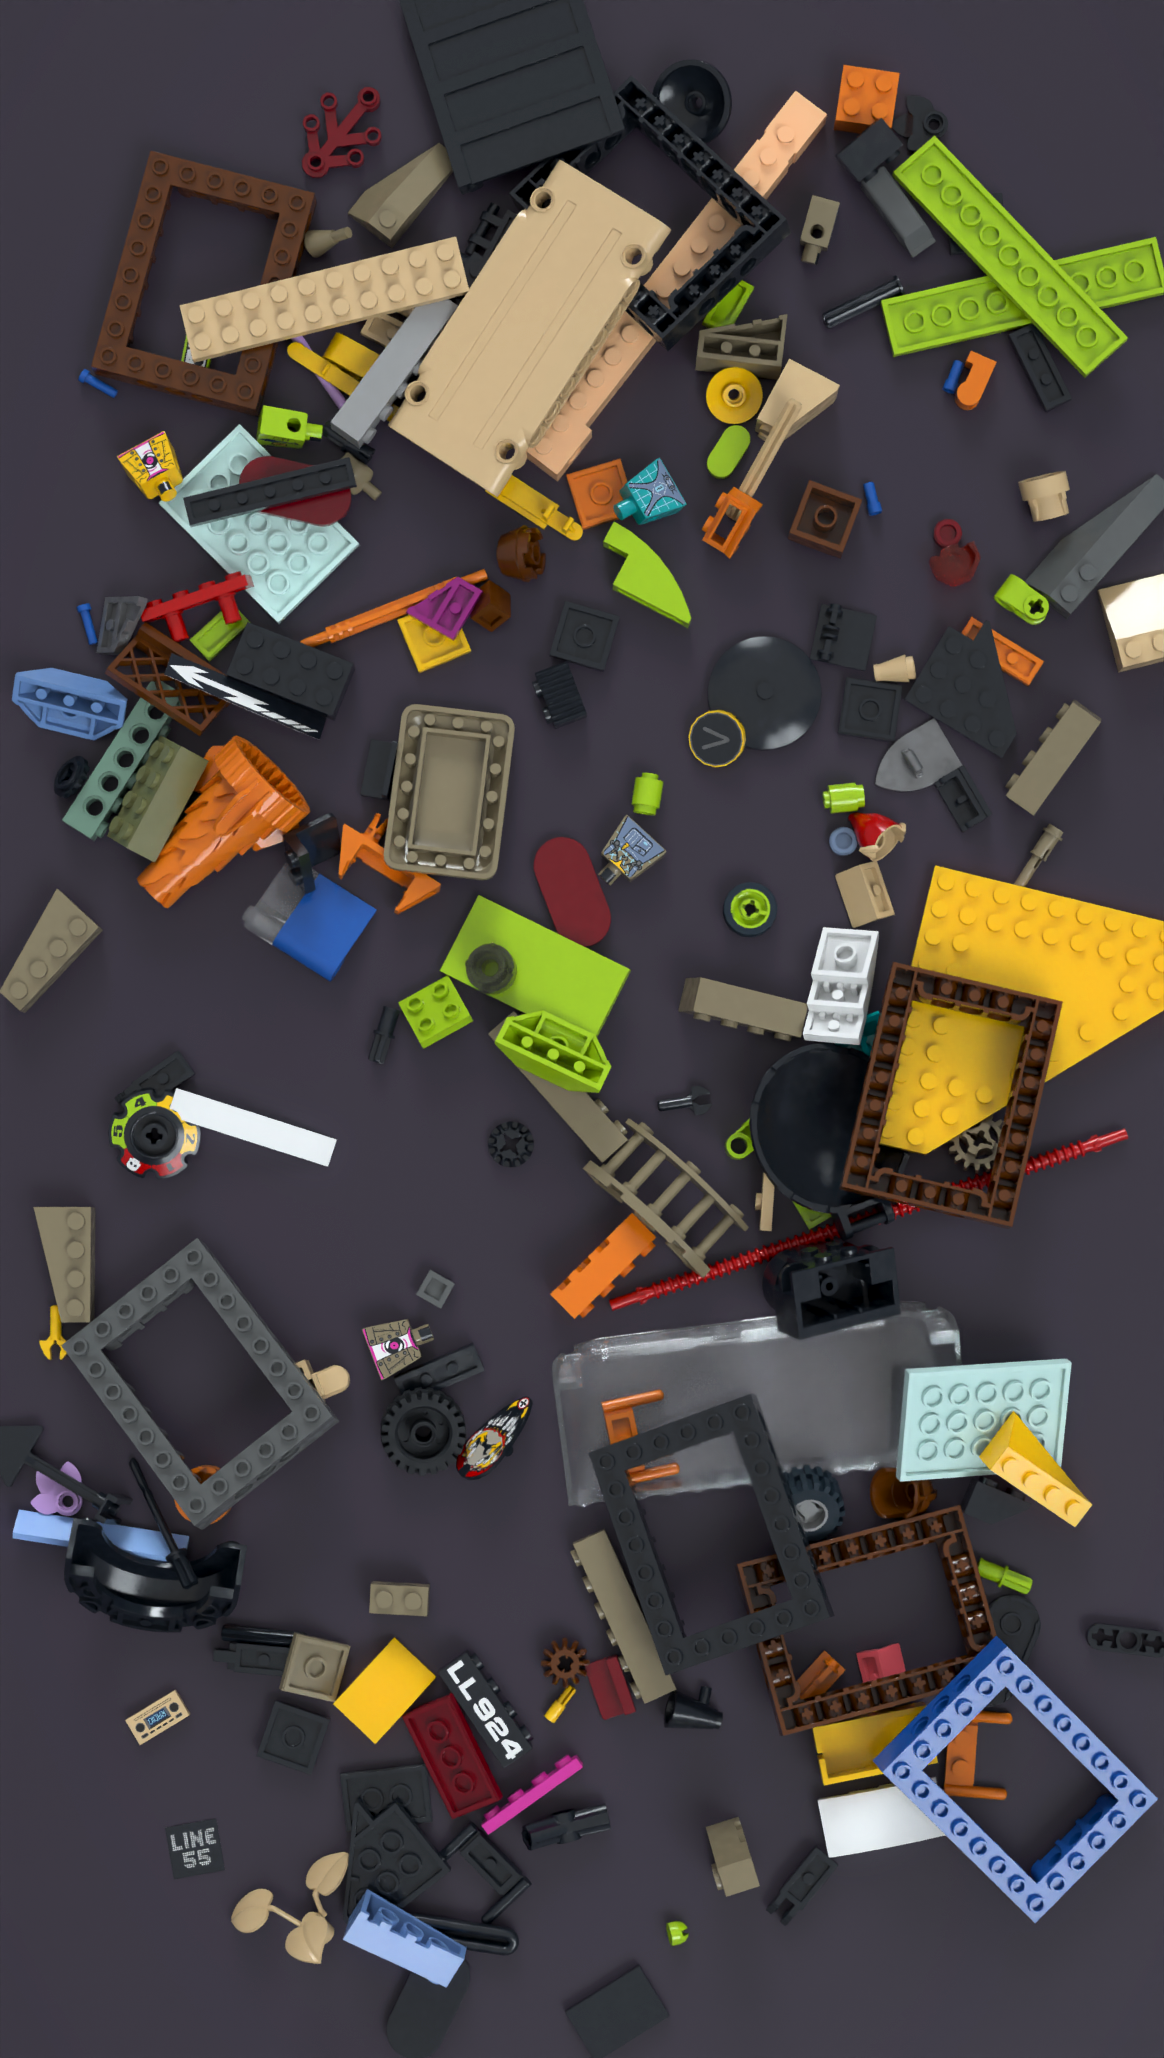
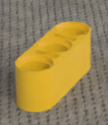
M336 332L322 358L361 381L380 355L347 336Z

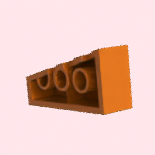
M631 1213L550 1295L574 1319L578 1315L584 1318L595 1307L591 1302L599 1294L604 1298L615 1287L612 1281L619 1274L624 1278L636 1266L632 1261L639 1254L645 1257L656 1246L652 1242L656 1236Z

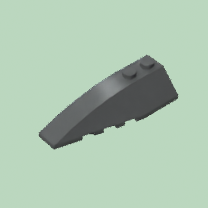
M1154 475L1067 535L1055 546L1025 582L1029 587L1044 596L1049 605L1067 620L1164 509V480L1159 475Z

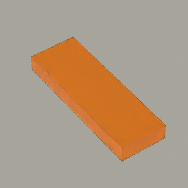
M971 617L962 634L974 640L983 623ZM992 630L1001 670L1029 686L1044 661Z

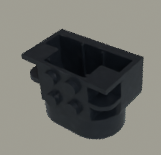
M818 1241L817 1243L804 1244L779 1252L770 1260L763 1274L762 1290L767 1303L775 1310L777 1330L799 1341L901 1314L894 1247L879 1249L873 1245L856 1246L848 1242L843 1243V1241Z

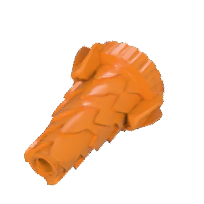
M234 736L225 746H212L208 750L204 759L209 762L194 788L195 792L202 794L184 811L187 815L173 828L156 862L152 861L137 878L139 885L144 887L165 908L171 907L191 886L198 884L214 870L216 872L222 870L238 853L242 856L251 847L254 851H259L284 842L282 835L299 828V822L310 813V808L305 798L286 774L260 749L240 736Z

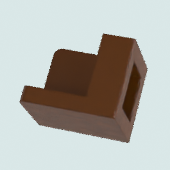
M489 580L479 588L483 593L472 610L470 618L488 631L493 632L511 617V599L507 591Z

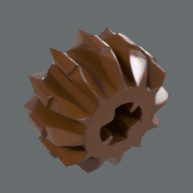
M566 1637L562 1639L563 1647L561 1648L553 1640L551 1645L555 1652L549 1649H544L543 1654L551 1659L541 1660V1666H551V1668L544 1672V1676L549 1677L554 1673L553 1685H556L559 1679L563 1678L564 1688H568V1678H571L573 1683L578 1685L580 1681L576 1673L584 1677L587 1676V1671L579 1666L590 1665L589 1659H580V1657L587 1653L586 1648L576 1652L579 1641L574 1640L570 1648L567 1647L568 1639ZM566 1655V1659L568 1656L573 1659L570 1662L571 1668L565 1670V1666L562 1669L558 1666L560 1664V1657Z

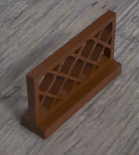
M144 622L139 628L137 635L108 666L105 674L192 732L201 736L219 713L231 703L197 688L182 689L180 681L164 675L165 673L159 674L156 665L162 664L167 668L171 653L220 674H225ZM138 648L147 654L148 658H135L133 650ZM137 665H150L152 674H139ZM119 666H131L133 675H124L116 669ZM154 681L157 690L148 691L142 687L141 682ZM161 681H174L176 690H163ZM197 696L200 705L187 706L184 697ZM204 696H210L219 703L216 705H206ZM165 697H178L180 706L169 705L166 703ZM189 713H202L204 721L198 724L190 718Z

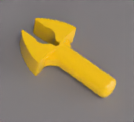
M52 1305L50 1307V1336L46 1341L40 1340L39 1343L45 1356L52 1360L51 1347L57 1341L61 1348L60 1360H63L67 1353L61 1345L66 1340L62 1336V1322L57 1305Z

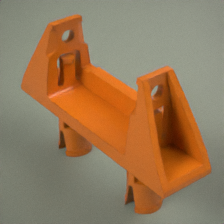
M375 814L374 819L364 833H359L344 823L338 878H343L353 862L355 863L356 858L361 859L364 864L399 886L407 888L403 892L404 895L395 908L394 913L397 915L440 891L441 884L427 874L398 871L386 865L384 861V848L378 842L387 830L388 819L377 828L381 814Z

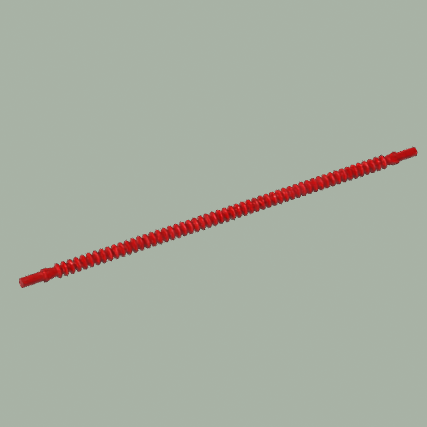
M1123 1128L1099 1137L1096 1134L1084 1142L1078 1140L1076 1145L1069 1143L1068 1148L1062 1145L1061 1150L1054 1148L1052 1153L1046 1151V1155L1043 1156L1039 1153L1037 1158L1030 1156V1160L1026 1164L1025 1173L1030 1175V1171L1033 1170L1037 1173L1039 1168L1045 1170L1047 1165L1052 1168L1054 1163L1061 1165L1062 1160L1069 1162L1071 1157L1076 1160L1078 1155L1085 1157L1087 1152H1100L1102 1147L1128 1139L1127 1132ZM983 1172V1176L980 1177L976 1174L974 1179L967 1177V1181L959 1180V1184L952 1182L951 1186L963 1189L976 1188L983 1191L984 1186H987V1188L989 1186L991 1173ZM896 1203V1205L891 1204L895 1220L897 1215L904 1217L906 1212L909 1215L912 1214L913 1210L920 1212V1208L900 1203ZM874 1208L872 1213L865 1211V1215L857 1214V1218L854 1219L850 1216L849 1221L852 1223L878 1212ZM833 1222V1226L826 1224L824 1229L818 1227V1231L815 1232L811 1229L809 1234L802 1232V1236L794 1235V1239L791 1240L787 1237L785 1242L778 1240L777 1245H774L772 1242L770 1247L763 1245L761 1250L755 1248V1252L752 1253L748 1250L746 1255L739 1253V1257L731 1256V1260L728 1261L724 1258L722 1263L715 1261L714 1266L707 1264L710 1271L704 1278L694 1271L689 1274L685 1271L683 1276L676 1274L674 1279L668 1277V1281L664 1282L661 1279L659 1284L652 1282L650 1287H637L635 1292L611 1299L609 1302L612 1311L637 1302L644 1304L652 1297L656 1296L659 1299L661 1294L667 1296L669 1291H672V1293H676V1289L683 1291L685 1286L691 1288L693 1283L698 1286L700 1281L707 1283L708 1278L715 1280L717 1275L722 1278L724 1273L731 1275L732 1270L739 1272V1268L742 1267L746 1270L748 1265L754 1267L756 1262L760 1265L763 1263V1260L770 1262L771 1257L785 1249L817 1243L818 1241L825 1242L826 1239L833 1241L834 1236L838 1238L840 1236Z

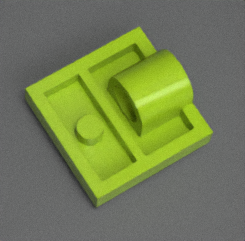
M448 975L398 1002L423 1049L473 1022L471 1015Z

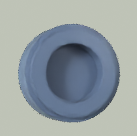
M848 827L835 829L829 838V847L838 856L850 855L858 844L855 832Z

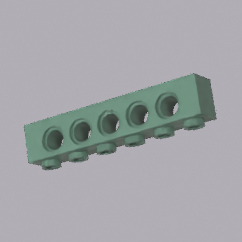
M151 681L146 689L148 691L157 690L155 682ZM161 681L163 690H175ZM141 697L62 819L67 825L94 842L97 837L102 838L107 832L110 825L107 821L112 813L117 814L121 810L123 796L128 789L132 790L136 782L138 770L145 765L150 756L149 750L152 744L159 739L160 735L167 738L171 730L168 726L173 718L164 713L160 719H152L150 712L155 706ZM165 697L166 703L169 705L180 706L178 697ZM140 730H147L149 732L148 740L142 744L136 743V733ZM124 754H132L134 757L133 764L126 768L121 767L120 758ZM117 778L118 787L114 791H106L104 788L106 780ZM96 801L102 802V812L96 816L90 815V805Z

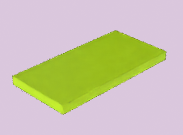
M478 895L440 969L442 973L524 1014L544 1010L595 1034L596 1037H598L631 972L629 968Z

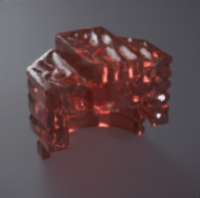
M974 541L962 548H959L958 544L944 548L939 554L940 557L936 555L930 558L929 564L936 580L955 587L971 581L981 557Z

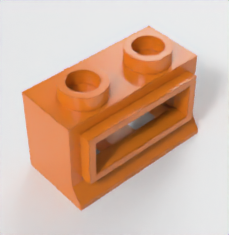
M735 487L728 494L723 492L715 504V507L719 509L716 516L712 517L710 515L702 528V531L706 532L702 540L723 552L728 558H731L738 550L741 539L749 530L750 523L763 504ZM731 504L742 512L727 539H724L714 532Z

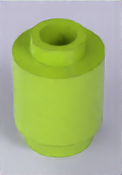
M642 773L641 777L635 778L631 803L634 806V813L650 816L656 815V809L660 808L663 781L658 780L659 775Z
M854 782L828 785L827 791L822 792L824 809L829 808L831 814L858 811V808L865 807V795L862 784L856 785Z

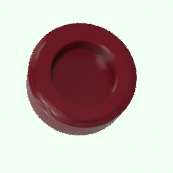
M952 519L941 520L933 531L935 543L944 549L955 547L962 537L960 525Z

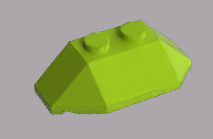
M544 1010L516 1017H507L494 1043L517 1067L568 1091L599 1093L611 1069V1065L595 1034Z

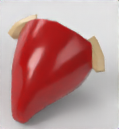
M854 812L848 817L860 846L859 851L874 862L883 859L892 851L898 841L902 843L905 838L906 824H898L893 819L881 814Z

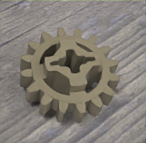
M992 1114L977 1123L980 1125L979 1127L969 1128L948 1141L947 1143L954 1145L949 1148L948 1153L957 1154L954 1163L964 1162L963 1170L965 1171L970 1166H973L974 1172L977 1174L980 1167H984L986 1172H990V1164H994L998 1144L995 1140L991 1139L989 1132L992 1130L997 1137V1142H999L1000 1127L1003 1122L1001 1119L993 1122ZM978 1137L983 1138V1143H980L978 1147L973 1145L974 1140H977ZM959 1140L966 1145V1154L962 1151ZM985 1154L989 1156L984 1159H977V1157Z

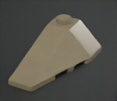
M440 143L436 144L367 189L349 210L348 215L389 247L393 248L453 173L446 148Z

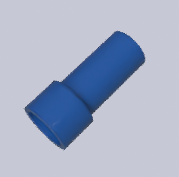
M954 360L948 379L945 380L943 386L945 392L956 394L959 386L958 382L965 365L963 362Z
M874 482L863 484L869 516L882 513L881 503L878 501Z

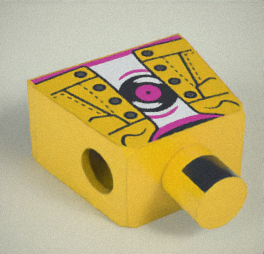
M165 431L117 456L128 477L147 499H153L159 495L162 501L167 502L176 497L177 492L174 487L182 483L183 477L175 450Z

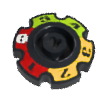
M152 1087L137 1090L122 1100L121 1105L124 1107V1112H114L108 1130L110 1147L120 1149L121 1153L117 1156V1161L133 1175L145 1178L146 1173L154 1172L157 1179L172 1177L188 1166L185 1156L187 1154L196 1155L201 1140V1126L181 1120L179 1113L170 1109L175 1094L173 1090L165 1089L162 1095H156ZM152 1128L158 1129L159 1135L157 1139L152 1138V1133H150Z

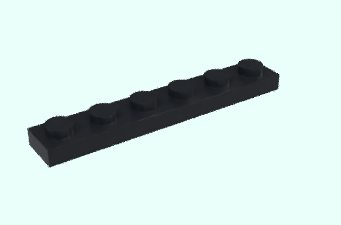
M348 457L184 497L183 500L190 527H195L354 488L357 485L351 460Z

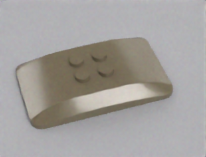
M412 704L405 708L401 716L384 846V861L388 867L398 871L474 880H488L496 874L515 732L514 723L510 717L504 714Z

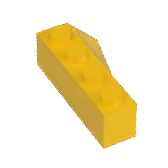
M1014 1411L979 1456L991 1471L1074 1527L1077 1526L1093 1505L1080 1492Z

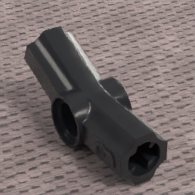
M604 1803L580 1810L566 1809L552 1813L550 1818L523 1825L521 1834L527 1849L532 1851L555 1843L573 1842L581 1839L584 1835L609 1830L611 1825L606 1804Z

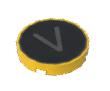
M723 710L708 711L699 716L692 724L689 733V745L695 758L703 764L712 767L726 766L735 761L743 752L746 742L745 729L733 714Z

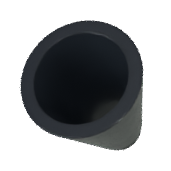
M701 1686L698 1700L677 1690L672 1691L665 1708L664 1727L719 1729L722 1724L723 1713L709 1706L712 1688Z

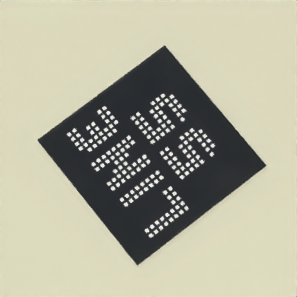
M216 1819L165 1828L174 1879L225 1870Z

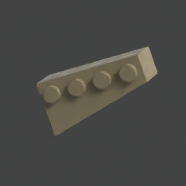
M1075 699L1070 706L1066 703L1062 706L1055 716L1059 719L1053 729L1049 726L1039 738V741L1042 743L1037 752L1033 750L1029 752L1021 763L1026 766L1020 776L1014 773L1005 786L1009 789L1006 796L1033 816L1101 723L1102 719Z
M56 889L1 987L0 993L19 1011L26 1013L103 929L62 891Z
M697 977L685 979L678 1011L692 1014L694 1019L710 1022V1019L721 1021L720 1025L735 1029H737L738 1025L748 1027L747 1032L764 1035L765 1031L774 1033L775 1039L791 1042V1038H801L808 1006L806 1003Z
M33 1207L61 1322H92L95 1319V1207Z

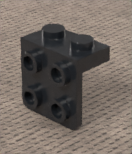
M333 813L318 817L282 835L286 851L284 854L289 866V877L294 886L299 885L305 894L316 890L312 867L341 852L337 820Z

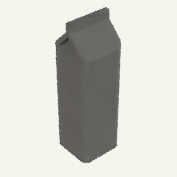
M882 166L878 169L879 172L867 183L862 181L860 188L902 247L914 258L934 244L936 240L890 173Z

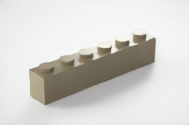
M513 1011L508 1017H516L518 1015ZM506 1018L488 1033L494 1042ZM517 1067L601 1163L628 1141L625 1137L628 1131L618 1120L612 1122L605 1115L609 1110L599 1098L593 1101L587 1092L568 1091Z
M605 1528L573 1542L575 1549L570 1551L576 1566L582 1565L586 1572V1576L582 1577L588 1592H595L599 1602L595 1603L594 1606L600 1619L606 1618L610 1629L606 1630L612 1646L618 1644L622 1652L618 1659L624 1672H631L634 1682L630 1683L636 1699L642 1697L644 1704L676 1690L671 1675L665 1676L647 1621Z

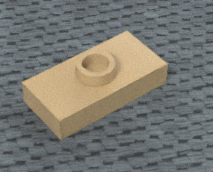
M765 1173L762 1175L761 1193H756L755 1210H760L759 1231H772L774 1185Z

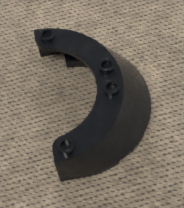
M73 1518L65 1559L64 1581L70 1593L74 1592L79 1597V1603L92 1613L101 1611L109 1615L110 1621L113 1623L152 1632H181L182 1627L194 1626L199 1630L215 1625L219 1617H228L235 1609L239 1598L247 1545L239 1544L235 1541H227L217 1545L205 1557L189 1561L199 1583L185 1590V1588H182L171 1563L150 1561L131 1555L114 1545L105 1535L102 1526L96 1523L95 1520L90 1518Z

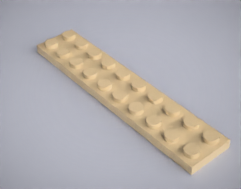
M452 237L180 305V310L192 360L195 363L463 296L469 291L457 238Z

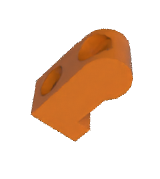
M970 351L964 367L970 369V373L966 381L960 384L955 394V403L959 408L972 410L977 406L997 363L996 361Z

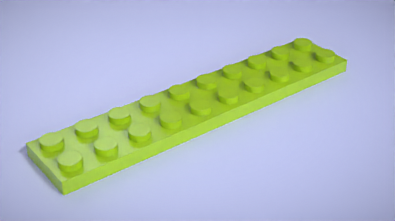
M935 135L893 171L892 176L1084 378L1127 341L1128 337Z
M1156 237L1054 260L1100 309L1164 295V267ZM988 276L881 300L880 302L893 357L1014 330L1032 324Z

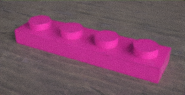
M577 1754L572 1758L569 1755L561 1758L554 1764L556 1769L548 1775L545 1771L531 1780L533 1785L524 1792L520 1788L507 1798L509 1803L502 1808L496 1805L483 1815L486 1819L482 1821L481 1825L488 1835L583 1768V1763Z

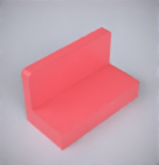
M894 1643L880 1649L856 1653L863 1683L906 1671L899 1643Z

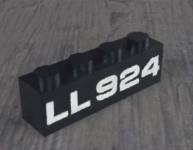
M466 1650L440 1668L438 1673L503 1768H506L533 1748L530 1741L534 1737L525 1724L521 1727L514 1718L518 1715L509 1701L505 1703L498 1695L501 1689L491 1676L487 1679L481 1669L485 1666L476 1653L471 1655Z

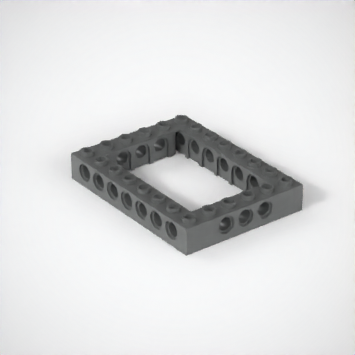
M198 1238L61 1345L192 1524L201 1530L209 1526L339 1422V1419L214 1254ZM195 1283L292 1411L202 1484L200 1483L202 1479L193 1473L183 1460L185 1458L184 1455L177 1451L168 1440L167 1436L169 1435L167 1432L161 1429L150 1415L152 1414L150 1409L142 1405L134 1394L136 1390L133 1386L126 1383L117 1371L119 1367L110 1361L102 1351L103 1348L112 1351L123 1345L122 1342L136 1330L145 1328L144 1324L160 1311L165 1312L170 1303L183 1293H189L194 1288Z

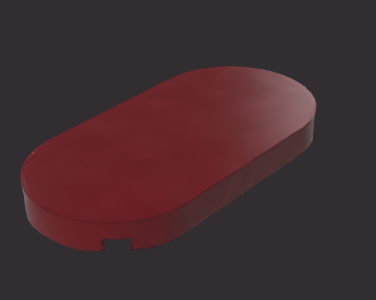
M273 456L258 457L244 467L239 478V484L313 465ZM350 489L256 512L325 527L335 524V522H338L347 515L351 506L352 495Z
M557 837L548 840L539 848L535 855L534 873L556 931L559 935L584 947L593 946L599 943L607 934L611 923V914L586 849L574 839Z

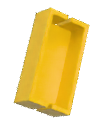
M925 1702L877 1710L812 1728L815 1749L818 1754L822 1753L817 1755L823 1785L883 1774L872 1760L927 1706ZM937 1756L928 1765L938 1763Z

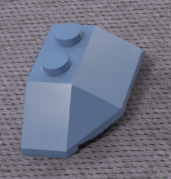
M55 668L17 672L15 674L12 701L19 705L38 727L90 740H96L115 729L123 727L128 700L105 680Z

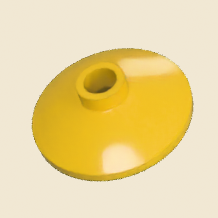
M728 367L716 373L710 380L706 390V401L711 413L720 421L729 424H739L751 419L758 412L763 398L762 387L757 377L749 370L739 367ZM732 389L739 391V395L735 399H731L728 396L729 391Z

